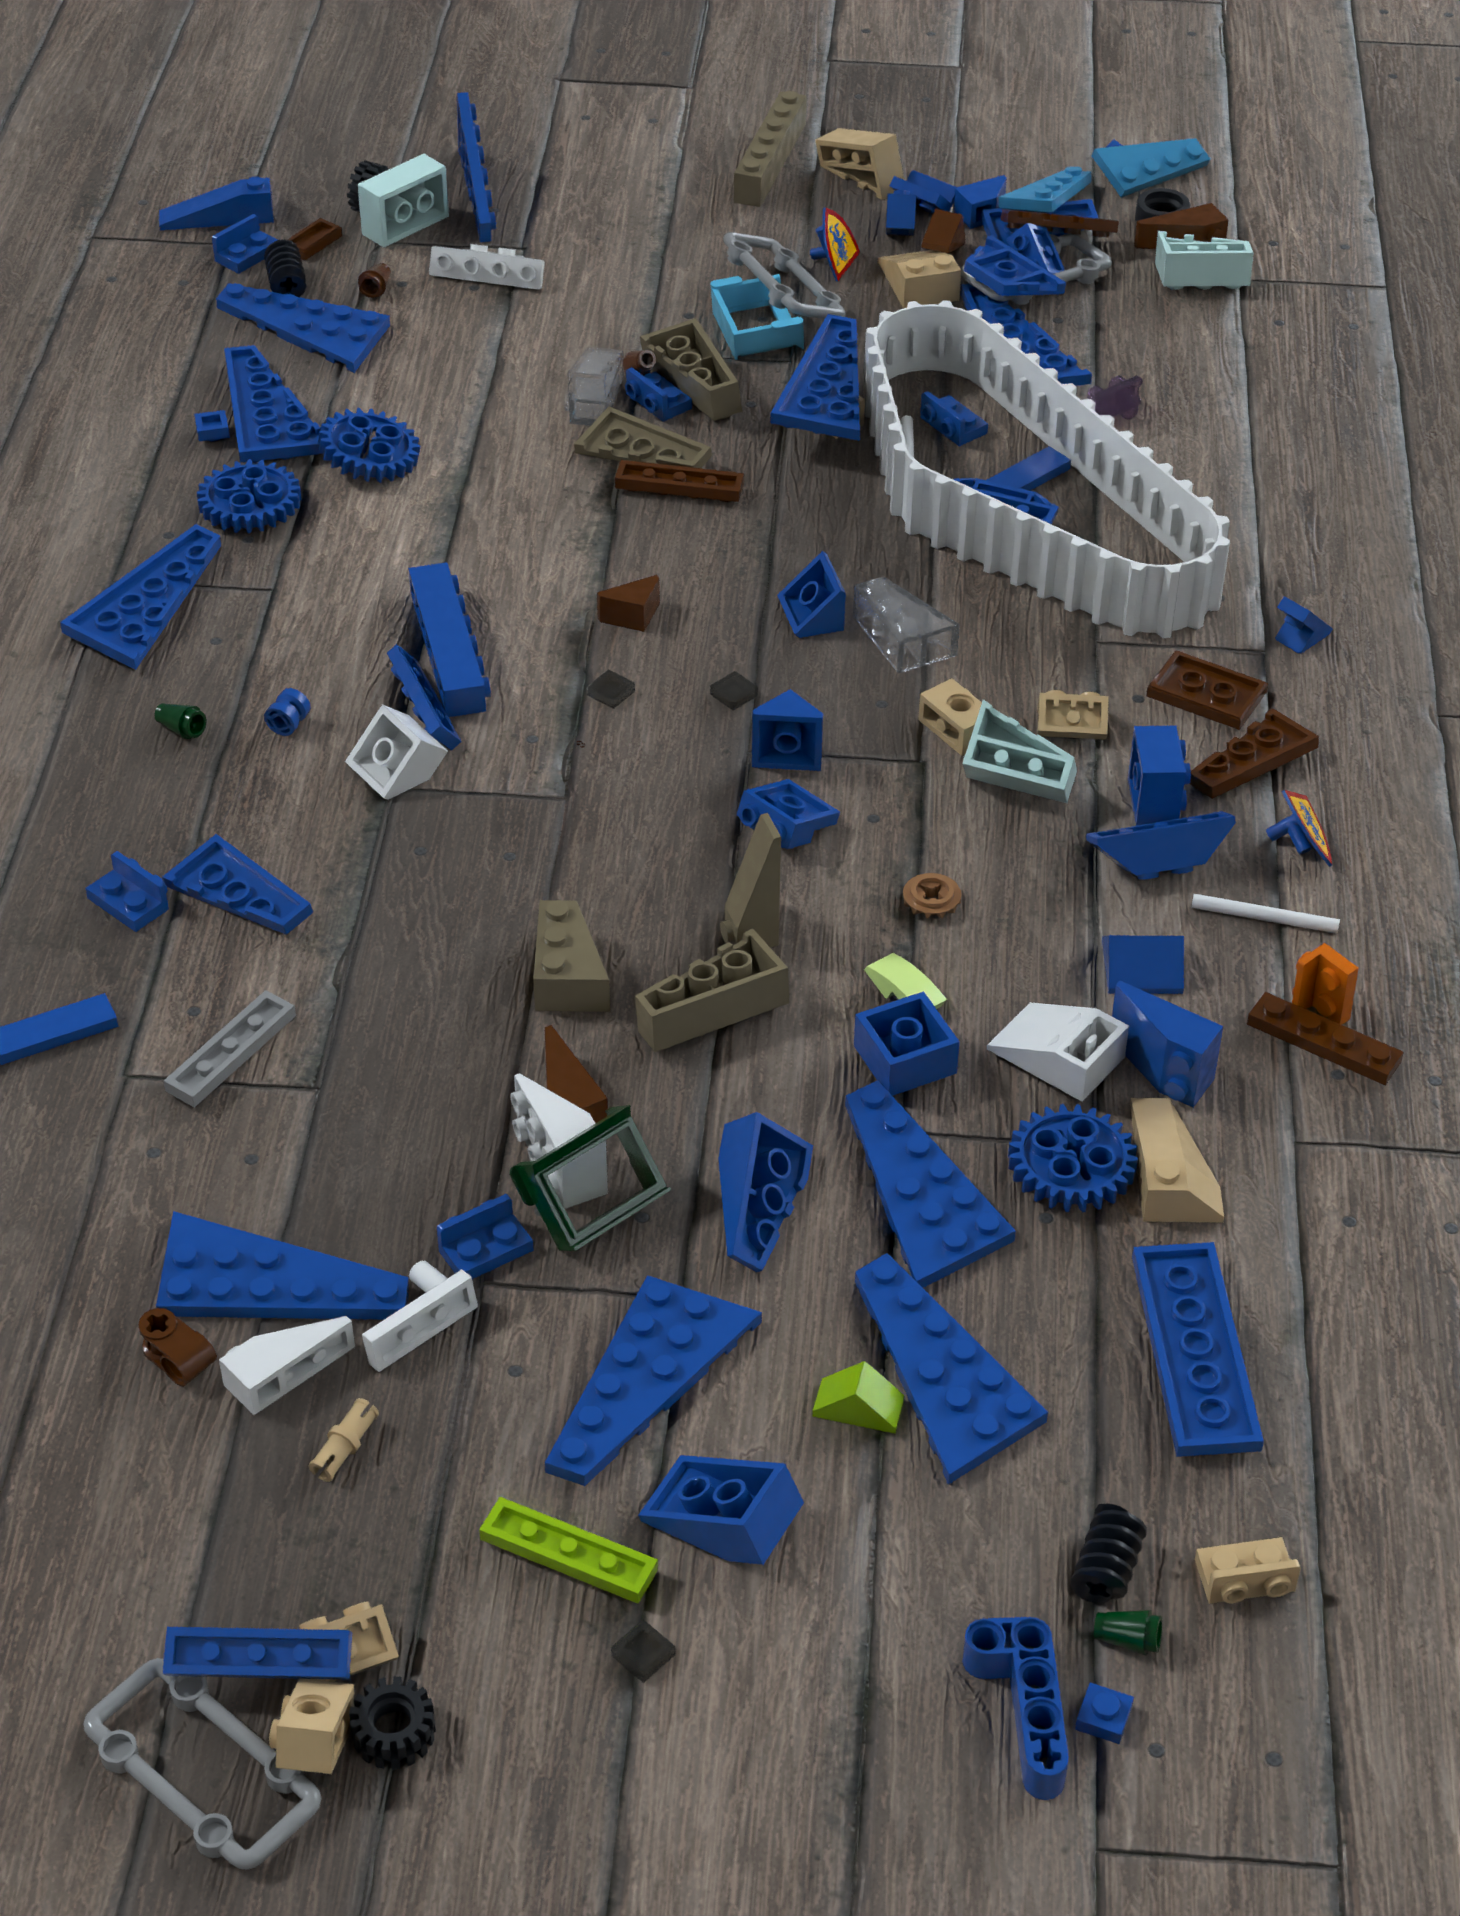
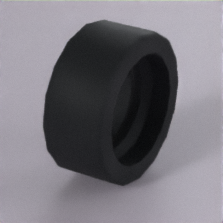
M1154 188L1147 190L1138 197L1135 221L1137 223L1138 220L1188 209L1191 203L1187 196L1173 189Z

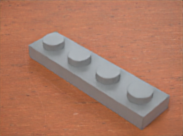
M265 990L163 1081L165 1091L195 1108L296 1016L295 1005Z

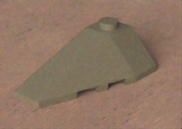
M768 813L761 814L725 903V921L720 922L721 934L725 943L730 942L734 945L743 940L742 934L753 928L770 948L779 945L781 836Z

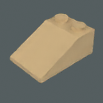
M928 250L878 258V263L903 309L907 308L908 302L916 301L921 305L939 304L943 300L959 301L961 269L952 255Z

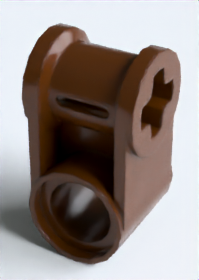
M155 1308L145 1312L140 1318L138 1325L140 1334L144 1338L142 1344L144 1356L163 1370L177 1385L186 1386L217 1360L216 1351L211 1343L202 1334L194 1331L182 1322L171 1311Z

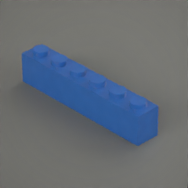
M447 562L408 568L410 594L442 706L448 717L486 712L485 698L491 697L488 677H482L484 676L482 657L475 656L478 655L477 641L475 635H470L472 634L469 615H463L466 614L465 602L462 594L457 595L460 593L457 575H451Z

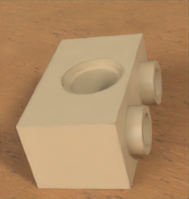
M951 678L920 693L918 720L963 756L966 754L982 702L973 696L968 689L962 687Z
M299 1678L292 1695H285L283 1699L281 1718L274 1719L271 1725L269 1746L276 1749V1768L332 1774L351 1731L349 1712L354 1702V1684Z

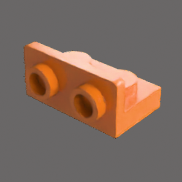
M1323 943L1312 952L1307 951L1299 958L1296 964L1297 973L1295 986L1292 991V1003L1304 1009L1313 1006L1321 1015L1343 1025L1351 1017L1359 967L1329 945Z

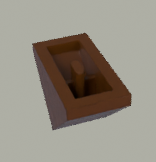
M935 209L921 247L950 253L965 245L966 237L963 215Z
M653 575L597 592V619L601 623L644 632L660 605L659 577Z

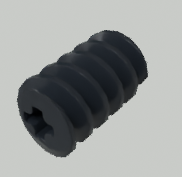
M276 240L267 247L264 254L270 289L275 293L292 294L296 297H301L307 285L305 283L306 276L300 250L291 240Z
M1105 1503L1099 1504L1096 1507L1095 1516L1090 1522V1530L1085 1537V1544L1080 1551V1558L1075 1565V1573L1070 1579L1071 1588L1076 1595L1092 1603H1105L1109 1599L1123 1598L1127 1594V1583L1133 1577L1132 1569L1137 1565V1555L1142 1550V1540L1147 1535V1527L1142 1520L1130 1514L1125 1508L1115 1504Z

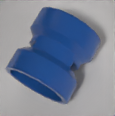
M286 688L279 694L276 703L270 705L265 711L264 720L273 732L278 735L289 736L297 729L299 721L305 719L311 710L310 702L302 692L293 688Z

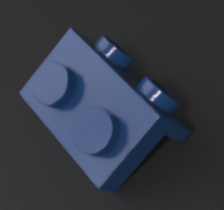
M915 170L910 172L907 181L894 176L889 185L894 191L907 190L910 191V194L916 195V203L920 204L919 207L930 213H934L935 209L950 212L954 203L955 188H957Z

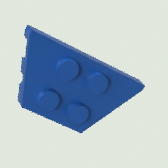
M992 235L986 238L984 247L979 246L975 253L965 260L964 271L974 277L976 281L994 290L998 295H1055L1065 293V281Z

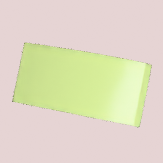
M895 953L889 954L864 969L886 999L895 995L899 1000L924 991L936 1009L940 1008L947 1000L928 977L910 962Z

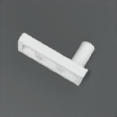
M417 1262L410 1270L409 1278L426 1293L362 1334L369 1364L378 1372L382 1371L476 1309L478 1304L470 1275L461 1269L447 1278L428 1262Z

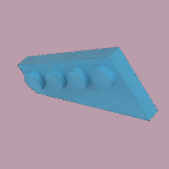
M1196 138L1095 148L1091 155L1120 197L1203 168L1211 160Z
M1077 166L1066 167L1063 171L999 196V208L1053 212L1091 183V171H1082V168Z

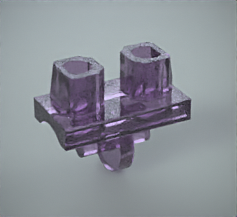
M1121 375L1111 379L1108 388L1105 390L1098 385L1089 388L1087 399H1092L1096 403L1095 412L1100 416L1111 415L1114 417L1120 414L1124 419H1132L1137 415L1138 406L1141 405L1139 388L1143 383V379L1137 375L1127 380Z

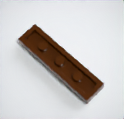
M629 460L620 461L615 475V488L653 492L661 495H680L690 498L716 499L723 502H739L744 486V473Z
M1268 992L1262 995L1248 1014L1247 1025L1385 1086L1402 1062L1403 1051Z

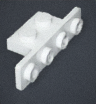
M471 244L470 249L432 246L429 274L432 276L531 289L542 288L544 261L515 255V249L498 248V253L487 252L488 246Z

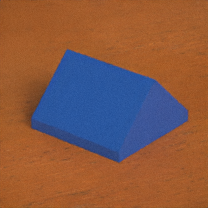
M822 551L777 595L794 634L799 638L844 631L846 593L828 555Z
M791 689L753 709L752 767L821 771L823 713Z
M1108 935L1102 937L1108 994H1115L1116 984L1119 980L1150 994H1183L1184 936Z

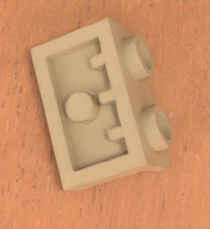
M1060 690L1040 693L1037 706V734L1047 737L1106 740L1109 696H1100L1096 692H1084L1080 695L1066 694Z
M1282 1537L1196 1549L1195 1562L1209 1604L1218 1602L1237 1603L1246 1598L1260 1596L1280 1597L1296 1590L1301 1568L1297 1559L1290 1560Z
M368 1601L344 1609L345 1617L327 1623L326 1617L323 1616L299 1625L300 1629L350 1630L353 1633L350 1676L399 1658L382 1604L371 1608ZM312 1679V1680H321V1681L333 1682V1681H336L337 1679Z

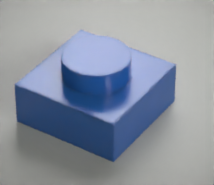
M225 410L194 414L199 442L230 438Z
M1090 1682L1076 1720L1075 1730L1120 1745L1133 1706L1134 1697Z

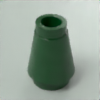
M161 703L155 710L156 722L185 739L199 737L206 728V715L197 706Z
M1151 1610L1097 1612L1094 1624V1639L1103 1640L1106 1643L1145 1656L1148 1651L1158 1653L1162 1639L1163 1619L1162 1616L1152 1615Z

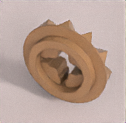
M937 873L920 874L911 878L903 889L904 906L910 907L913 915L924 913L927 919L931 915H937L943 919L946 912L955 913L957 905L961 904L960 887L954 880L945 875Z

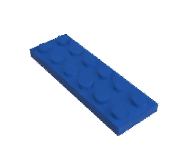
M1214 1242L1133 1247L1132 1261L1176 1456L1262 1451L1264 1440Z

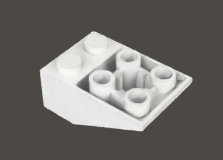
M1030 1002L987 1045V1050L1083 1102L1125 1058L1129 1025L1097 1008Z
M522 1074L514 1075L515 1092L511 1093V1101L517 1114V1119H514L512 1124L518 1141H525L528 1146L530 1161L537 1160L595 1124L590 1113ZM606 1140L548 1175L565 1209L608 1194Z

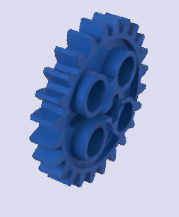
M357 408L356 413L345 409L344 415L335 412L334 418L327 417L326 424L322 423L318 445H320L319 453H324L323 460L332 461L331 468L342 467L341 474L351 472L353 473V479H357L361 475L364 476L366 482H369L371 477H375L379 483H382L383 477H386L391 482L394 481L395 475L404 478L405 472L411 473L413 466H417L420 445H418L419 437L414 436V429H406V422L396 423V416L388 419L385 417L384 411L376 415L373 409H369L368 413H363L360 408ZM376 432L375 436L372 438L371 443L369 445L372 433ZM369 446L368 454L366 458H363V453H366Z
M251 459L247 460L246 465H241L238 461H235V467L232 468L224 464L222 465V472L212 470L213 477L204 476V483L198 485L199 491L196 492L199 512L203 513L204 520L211 519L212 526L221 524L222 530L234 527V533L240 531L241 528H246L247 533H251L254 527H257L262 532L264 531V525L275 528L277 520L285 523L287 522L286 515H295V509L300 508L299 501L302 500L299 479H295L294 472L287 473L285 466L277 469L276 462L265 466L264 460L253 464Z
M1060 1104L1059 1112L1054 1113L1046 1106L1044 1107L1043 1117L1032 1112L1030 1122L1021 1120L1019 1131L1013 1130L1012 1141L1009 1142L1008 1168L1014 1171V1182H1023V1193L1035 1191V1202L1046 1197L1049 1199V1208L1051 1209L1060 1202L1063 1203L1065 1212L1070 1211L1072 1204H1077L1082 1212H1086L1087 1203H1092L1094 1207L1100 1210L1102 1209L1103 1199L1114 1204L1117 1193L1125 1195L1127 1185L1133 1184L1138 1163V1157H1136L1137 1145L1131 1144V1133H1122L1123 1124L1121 1122L1110 1125L1111 1115L1106 1114L1098 1118L1096 1117V1108L1094 1107L1086 1114L1082 1113L1080 1104H1076L1073 1112L1068 1111L1064 1104Z

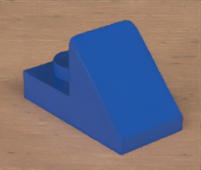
M1285 596L1277 606L1278 609L1286 614V617L1275 639L1297 653L1305 652L1328 636L1333 628L1311 611Z

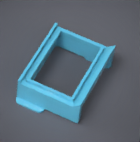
M779 274L772 275L778 283H781ZM735 276L711 282L712 312L734 359L738 360L740 355H751L792 347L793 345H797L804 350L803 318H792L786 307L785 309H779L769 303L770 298L768 296L770 290L758 278L742 281L741 277ZM770 306L777 320L770 325L738 331L730 315L732 312Z

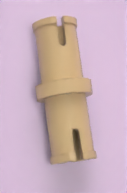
M362 1398L356 1399L341 1423L332 1426L329 1430L327 1442L308 1465L309 1470L315 1475L327 1462V1466L318 1477L325 1482L332 1481L334 1475L349 1454H355L360 1448V1439L372 1422L379 1416V1412L374 1405L362 1417L360 1416L370 1403L369 1401Z

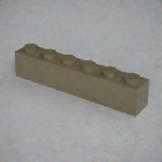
M780 91L734 172V203L757 207L762 206L806 125L807 95L797 94L794 91Z

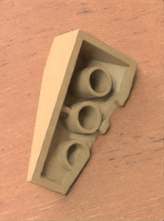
M1131 1098L1130 1107L1134 1143L1137 1145V1171L1143 1222L1223 1223L1224 1211L1220 1186L1170 1098Z

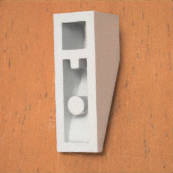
M347 1316L253 1336L240 1346L231 1348L225 1356L219 1359L223 1385L255 1415L353 1349L355 1343L352 1321Z

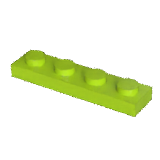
M499 1497L479 1529L480 1540L637 1604L641 1601L658 1571V1559L503 1497Z

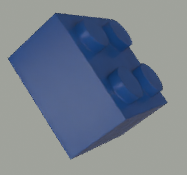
M1177 725L1134 726L1128 785L1136 826L1179 819L1180 811H1186L1187 795L1184 785L1190 784L1191 770L1190 764L1184 763L1186 744L1185 740H1179Z
M924 991L855 1014L854 1047L876 1080L892 1096L957 1074L960 1041Z

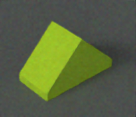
M863 1361L822 1378L812 1417L896 1434L905 1395L866 1361Z

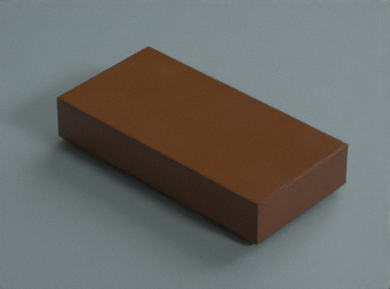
M319 218L287 240H291L298 246L301 259L305 261L342 237V227Z

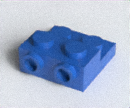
M790 779L744 790L736 814L745 826L755 830L760 815L768 813L781 836V848L793 849L794 847L811 843L814 830H820L821 828L837 824L840 811Z

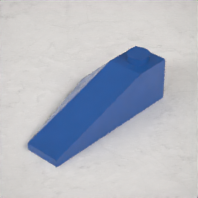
M251 177L239 180L159 210L160 230L230 226L252 214L259 217V223H273L270 178Z
M758 1112L724 1124L718 1158L727 1256L755 1272L763 1270L780 1237L778 1230L784 1218L789 1217L794 1209L792 1202L797 1192L803 1190L808 1181L813 1151L812 1144Z

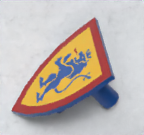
M825 207L823 208L822 226L816 228V233L822 247L812 248L810 256L812 260L827 258L835 281H839L860 254V250L849 226L843 218L835 211Z
M1288 790L1281 791L1293 814L1267 828L1266 832L1269 838L1275 841L1288 833L1299 855L1312 849L1311 843L1329 867L1332 866L1327 839L1307 796Z

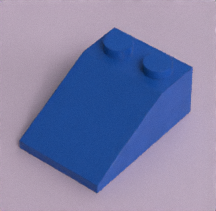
M1119 980L1115 989L1112 1017L1129 1025L1125 1056L1158 1092L1194 1108L1215 1079L1223 1026Z
M680 1455L638 1516L641 1522L726 1561L764 1565L804 1504V1501L785 1463Z

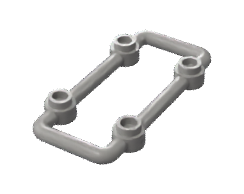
M728 232L724 235L723 242L728 247L727 259L735 265L743 266L745 264L770 290L768 296L770 298L769 303L779 309H785L786 307L790 312L800 316L825 319L827 314L845 317V309L840 305L841 298L837 294L825 290L798 262L799 255L784 248L778 241L768 237ZM751 247L772 251L775 254L774 267L786 273L791 271L817 297L815 301L817 305L797 302L793 298L794 291L790 287L778 283L751 255L753 251Z
M1050 234L1058 254L1061 252V247L1071 245L1092 258L1080 259L1076 267L1053 274L1061 280L1069 282L1077 279L1083 284H1092L1098 278L1099 272L1110 268L1112 264L1111 257L1075 234L1061 236ZM965 265L961 267V278L995 301L1003 302L1012 299V302L1015 304L1025 305L1033 297V295H998L994 290L976 281L974 277L964 271Z
M164 1659L149 1660L86 1714L83 1723L85 1733L99 1746L101 1762L107 1770L118 1774L128 1772L193 1830L196 1847L201 1854L210 1858L222 1856L238 1869L247 1870L257 1867L317 1812L321 1803L319 1789L304 1776L303 1771L276 1768V1751L270 1748L265 1741L209 1694L206 1677L166 1676L162 1674ZM156 1677H160L170 1685L172 1701L176 1707L187 1712L199 1710L263 1765L267 1784L272 1790L282 1794L294 1792L302 1799L248 1850H245L234 1840L232 1825L226 1816L218 1813L205 1815L139 1756L136 1739L133 1734L126 1730L110 1731L103 1725L108 1718Z

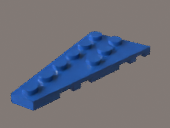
M468 92L457 93L458 153L461 155L462 169L464 168L465 182L469 199L472 201V211L475 214L480 243L491 242V230L496 229V218L494 212H489V207H492L491 190H485V185H488L487 168H483V165H481L484 164L483 146L477 144V142H480L479 125L473 123V121L477 120L475 103L470 104Z
M228 283L216 298L218 309L241 320L251 319L257 322V327L264 331L270 328L277 332V337L308 352L319 351L326 355V360L334 364L340 361L346 364V369L353 373L356 372L390 327L389 315L379 314L375 311L354 309L346 305L325 303L321 300L300 298L292 294L285 295L270 292L267 289L246 287L237 283Z
M961 284L960 295L967 311L978 309L982 311V319L986 320L989 324L1000 323L1004 326L1003 335L1007 339L1018 338L1022 341L1021 350L1025 354L1036 353L1039 355V365L1043 369L1054 368L1057 370L1058 381L1061 384L1072 383L1075 386L1091 384L1092 373L1087 369L1081 370L1077 366V360L1072 355L1065 356L1059 350L1060 345L1035 322L1029 323L1025 320V313L1020 309L1014 310L1008 304V301L1001 302L991 299L971 284Z
M827 314L772 409L770 423L782 425L786 428L812 431L815 434H827L860 441L857 321L852 318Z
M255 345L224 348L240 463L247 462L248 459H251L252 463H257L260 460L290 459L298 456L324 454L319 453L320 445H318L321 427L317 422L313 423L308 417V411L292 391L283 386L280 376L270 370L268 361Z
M195 524L61 621L62 633L136 670L220 549V535Z
M878 1080L846 1095L845 1106L856 1136L858 1140H861L868 1168L872 1170L875 1177V1186L891 1229L898 1238L904 1263L908 1265L912 1278L922 1288L1015 1241V1229Z
M173 1211L156 1308L167 1309L176 1317L335 1319L347 1316L349 1319L384 1320L408 1305L409 1279L406 1276Z
M888 1253L855 1271V1284L871 1318L875 1319L884 1347L887 1352L890 1351L895 1362L896 1373L918 1420H921L929 1436L928 1442L933 1453L937 1454L943 1466V1475L948 1485L1047 1422L1048 1411Z
M647 1275L545 1461V1473L586 1486L620 1454V1448L635 1434L640 1436L650 1426V1420L661 1410L666 1412L709 1372V1366L723 1353L728 1354L737 1346V1340L748 1330L753 1331L762 1323V1312Z

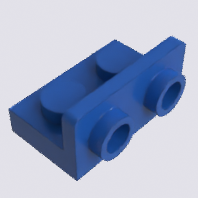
M252 214L213 235L212 243L215 262L239 274L263 261L267 247L278 239L260 231L259 217Z
M1026 223L1007 238L1009 247L1050 273L1055 274L1065 271L1046 227Z
M632 367L626 370V394L664 422L692 409V398L656 371L643 376Z
M929 391L922 393L920 418L956 445H964L988 434V423L950 395L938 399Z
M116 851L111 855L113 870L86 887L87 899L137 932L169 910L166 895L168 891L167 886L158 875H152L143 869L136 860L129 859L119 851Z
M508 1194L485 1201L480 1206L458 1216L450 1217L437 1226L439 1253L454 1273L462 1269L472 1279L534 1251L532 1238L513 1214L512 1199Z

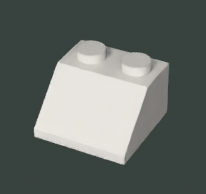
M382 704L345 762L384 799L389 800L429 780L448 750L412 717Z

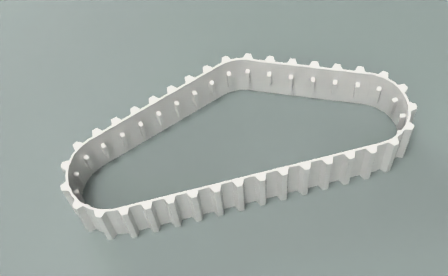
M943 300L938 305H921L916 301L908 302L907 308L896 312L883 311L879 314L878 326L867 328L863 386V397H865L864 414L865 417L870 418L869 433L870 436L875 437L874 452L876 456H880V474L885 476L886 495H891V515L903 518L906 533L909 535L922 534L931 539V547L939 549L947 546L957 551V559L963 562L969 559L977 560L984 564L983 571L989 574L1000 571L1011 576L1010 584L1017 587L1026 583L1038 589V597L1042 599L1051 596L1065 602V610L1072 612L1081 609L1092 614L1093 623L1100 625L1109 622L1122 627L1123 634L1133 636L1139 631L1157 633L1162 638H1171L1172 631L1185 627L1200 629L1203 627L1207 611L1219 610L1230 540L1227 539L1230 521L1226 516L1216 515L1212 509L1213 500L1210 497H1197L1193 494L1192 482L1175 479L1172 476L1173 467L1169 463L1157 464L1152 459L1153 450L1151 448H1138L1133 444V433L1115 429V419L1111 415H1098L1095 412L1096 403L1092 399L1080 400L1076 396L1077 387L1072 383L1061 384L1058 381L1057 370L1054 368L1043 369L1039 365V355L1036 353L1025 354L1021 350L1022 341L1018 338L1007 339L1003 335L1004 326L1000 323L989 324L986 320L982 319V311L978 309L967 311L953 307L951 301ZM922 370L944 371L969 379L982 388L1048 446L1071 459V465L1184 561V563L1153 565L1124 558L920 464L910 455L908 444H905L903 426L899 420L898 408L895 405L892 387L888 380L904 373Z

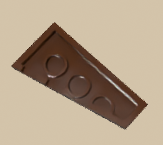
M1002 209L1001 221L1008 223L1007 228L1019 229L1026 223L1046 227L1048 232H1053V227L1064 228V233L1081 235V229L1093 230L1092 236L1109 238L1110 232H1118L1119 221L1008 209Z
M1271 708L1265 713V720L1261 723L1253 722L1247 727V733L1243 737H1234L1227 742V749L1225 751L1213 753L1191 770L1190 785L1213 799L1317 749L1319 746V736Z

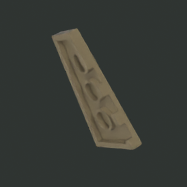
M610 406L574 443L575 453L615 461L629 460L702 468L712 457L710 446Z

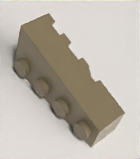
M696 318L640 336L642 350H650L656 356V363L651 371H656L692 398V404L712 420L728 418L731 415L743 412L739 383Z
M752 928L742 934L743 940L734 945L727 942L717 948V955L704 962L698 959L689 964L688 972L683 975L677 976L672 974L635 996L638 1032L652 1050L657 1052L789 1004L788 967Z

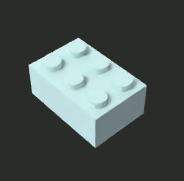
M426 154L419 155L358 184L362 235L383 248L449 217L446 166Z

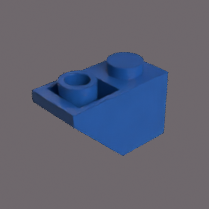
M1001 175L955 188L954 213L963 215V222L970 229L983 226L981 220L982 210L999 208V196L1006 193L1007 177Z
M895 190L893 194H888L886 235L914 236L916 195L910 194V191Z

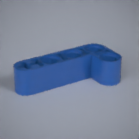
M1034 1617L983 1618L975 1620L969 1624L965 1633L962 1661L964 1668L970 1675L976 1678H1010L1024 1787L1031 1796L1037 1799H1054L1064 1789L1069 1755L1050 1627L1044 1621ZM1026 1645H1027V1646H1033V1647H1035V1648H1034V1649H1030V1648H1026V1647H1024V1646H1026ZM979 1647H985L990 1650H981ZM1029 1685H1037L1041 1688L1035 1689L1029 1687ZM1040 1725L1048 1729L1040 1730L1033 1726ZM1047 1757V1769H1044V1764L1040 1762V1758Z

